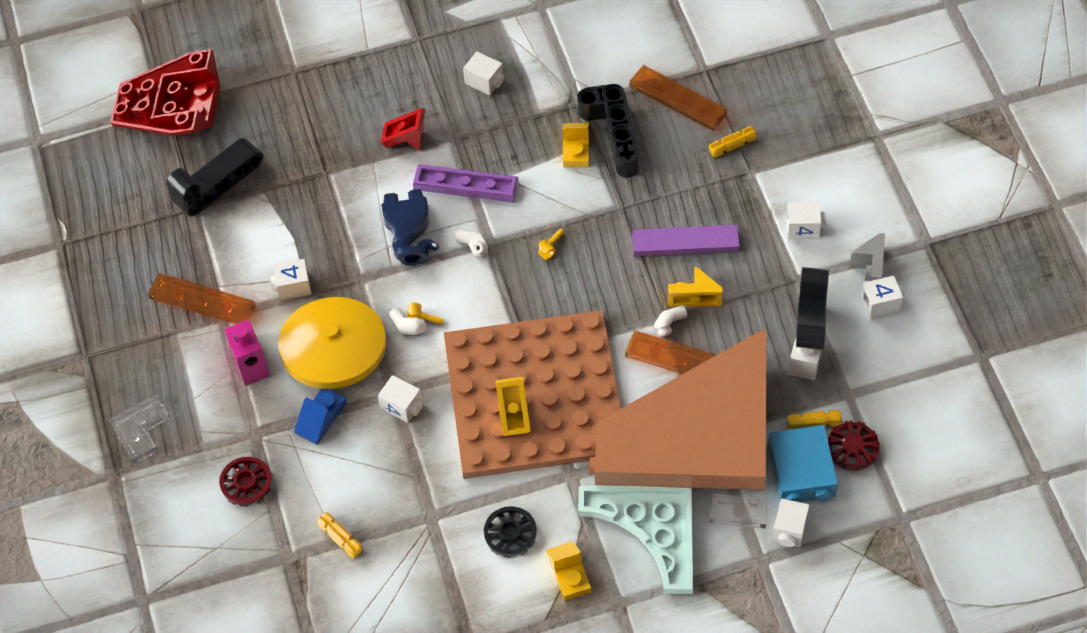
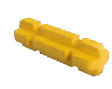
M752 126L742 129V132L737 131L722 138L721 142L717 140L709 144V151L713 157H719L724 154V151L726 153L745 145L744 142L750 143L756 140L757 133Z
M829 410L827 414H825V411L802 413V416H799V414H789L787 416L789 430L824 425L826 428L828 424H830V427H835L842 423L840 410Z
M326 512L317 520L319 527L328 532V535L342 549H345V552L351 558L357 557L362 552V545L356 539H353L352 535L339 522L335 521V518L330 513Z

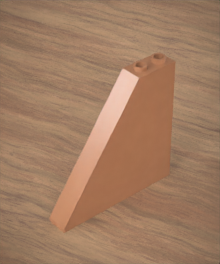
M760 330L598 421L596 433H591V449H595V457H590L589 474L595 475V485L765 490L766 330Z

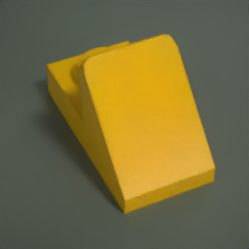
M589 123L563 124V167H589Z
M695 266L693 284L685 282L668 284V307H678L684 305V307L722 306V287Z
M523 376L495 380L503 436L531 432Z
M573 541L546 549L564 601L591 593V586L582 565L581 552Z

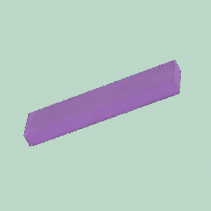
M418 164L413 181V190L421 189V191L514 203L519 181L517 176Z
M737 225L633 230L634 257L739 252Z

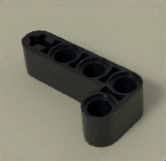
M607 84L580 90L577 94L579 117L586 121L605 119L616 172L624 178L633 177L638 172V148L624 88L618 84Z
M240 138L192 176L182 168L174 170L166 181L171 200L188 216H196L259 167L264 155L247 139Z
M802 267L796 348L824 350L829 269Z

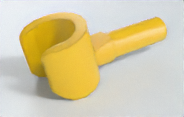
M559 229L548 241L546 239L540 241L538 254L544 260L551 259L556 253L553 245L564 234L562 229Z
M416 302L408 304L407 317L443 324L444 318L423 313L421 304Z

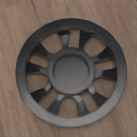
M515 506L502 507L494 511L485 522L484 538L491 551L495 552L496 555L499 554L508 558L520 554L522 556L535 543L537 535L535 520L529 512ZM509 513L510 519L505 520L503 514ZM515 513L523 515L518 522L513 520ZM496 517L502 522L500 526L492 524ZM527 522H530V524L521 528L522 525L526 524ZM488 531H499V533H488ZM532 531L531 537L523 535L524 532ZM496 538L501 539L496 545L491 542V540ZM521 539V540L524 541L526 544H525V545L521 544V543L519 542V540ZM507 543L505 550L501 549L503 544ZM515 544L518 546V549L510 550V547Z

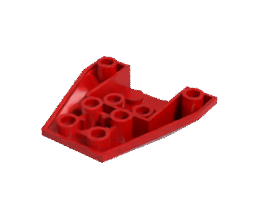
M212 49L185 54L121 82L110 121L112 126L171 136L195 133L212 127L221 88Z

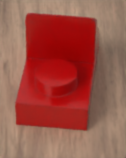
M420 108L385 122L381 144L389 148L406 141L419 151L424 132L425 110Z

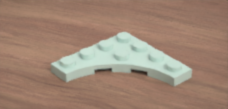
M579 486V516L594 517L612 522L635 535L648 548L658 565L663 581L664 594H693L692 488Z

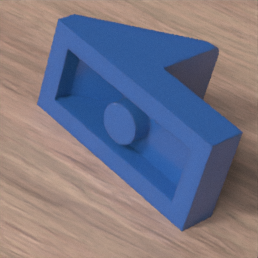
M321 389L314 400L306 397L303 401L294 433L318 445L347 404L346 398L329 389Z

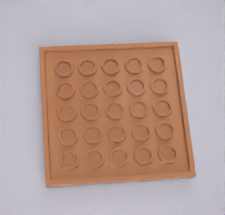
M603 310L444 332L463 479L590 461V457H595V449H591V433H596L598 421L620 409ZM523 376L531 432L503 436L495 380Z

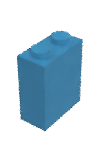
M824 425L769 433L768 450L779 501L786 499L800 503L811 500L822 502L836 497L838 483Z

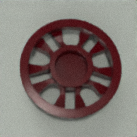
M845 421V423L837 427L835 426L828 437L832 461L841 468L847 470L865 469L873 464L878 456L880 447L878 436L875 430L867 427L864 422ZM852 428L857 429V434H852ZM847 429L849 434H843L841 431ZM861 431H864V432H866L868 435H866V436H861V435H860V432H861ZM831 445H840L842 448L833 451ZM871 448L875 449V451L872 455L866 452L864 449ZM842 453H844L845 455L841 458V460L838 459V457ZM862 454L867 461L864 462L860 455ZM848 458H856L857 464H848Z
M240 457L231 461L225 466L219 479L220 489L225 498L234 505L239 504L245 507L248 504L259 503L260 500H263L264 496L269 494L272 484L270 469L262 460L255 457ZM243 463L245 469L240 470L239 464ZM250 463L258 465L255 470L249 469ZM231 469L237 472L234 477L227 475ZM267 479L265 485L258 483L261 480ZM255 488H258L261 492H257ZM232 489H236V491L232 495H230L227 492ZM240 492L243 493L241 499L238 498L239 495H240ZM249 493L254 494L253 497L246 498Z

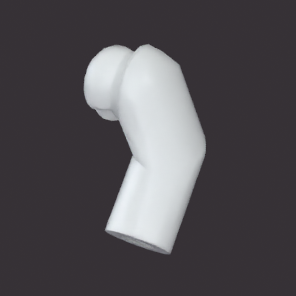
M462 229L457 230L456 242L468 244L475 256L481 257L487 253L488 245L482 234Z
M684 305L663 311L655 322V329L658 330L660 337L672 333L670 327L672 322L687 318Z
M395 308L389 313L397 330L403 335H418L426 330V322L423 319L405 317L400 308Z

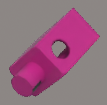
M250 320L224 329L228 346L245 386L269 377L270 373ZM249 357H254L255 363L248 365L245 361Z

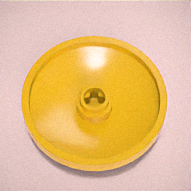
M328 297L307 303L290 315L280 331L278 348L284 368L294 379L314 388L337 389L363 380L378 367L386 350V334L382 320L366 304L345 297Z

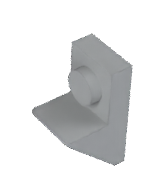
M879 233L851 253L850 267L866 269L865 281L882 279L885 233Z

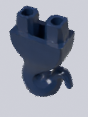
M421 189L410 190L408 192L409 199L401 201L398 200V194H385L381 208L384 225L394 234L392 242L394 256L401 264L407 266L423 263L428 258L429 249L434 251L439 249V245L431 239L420 241L417 247L410 246L423 234L429 225L430 218L427 198L423 196Z

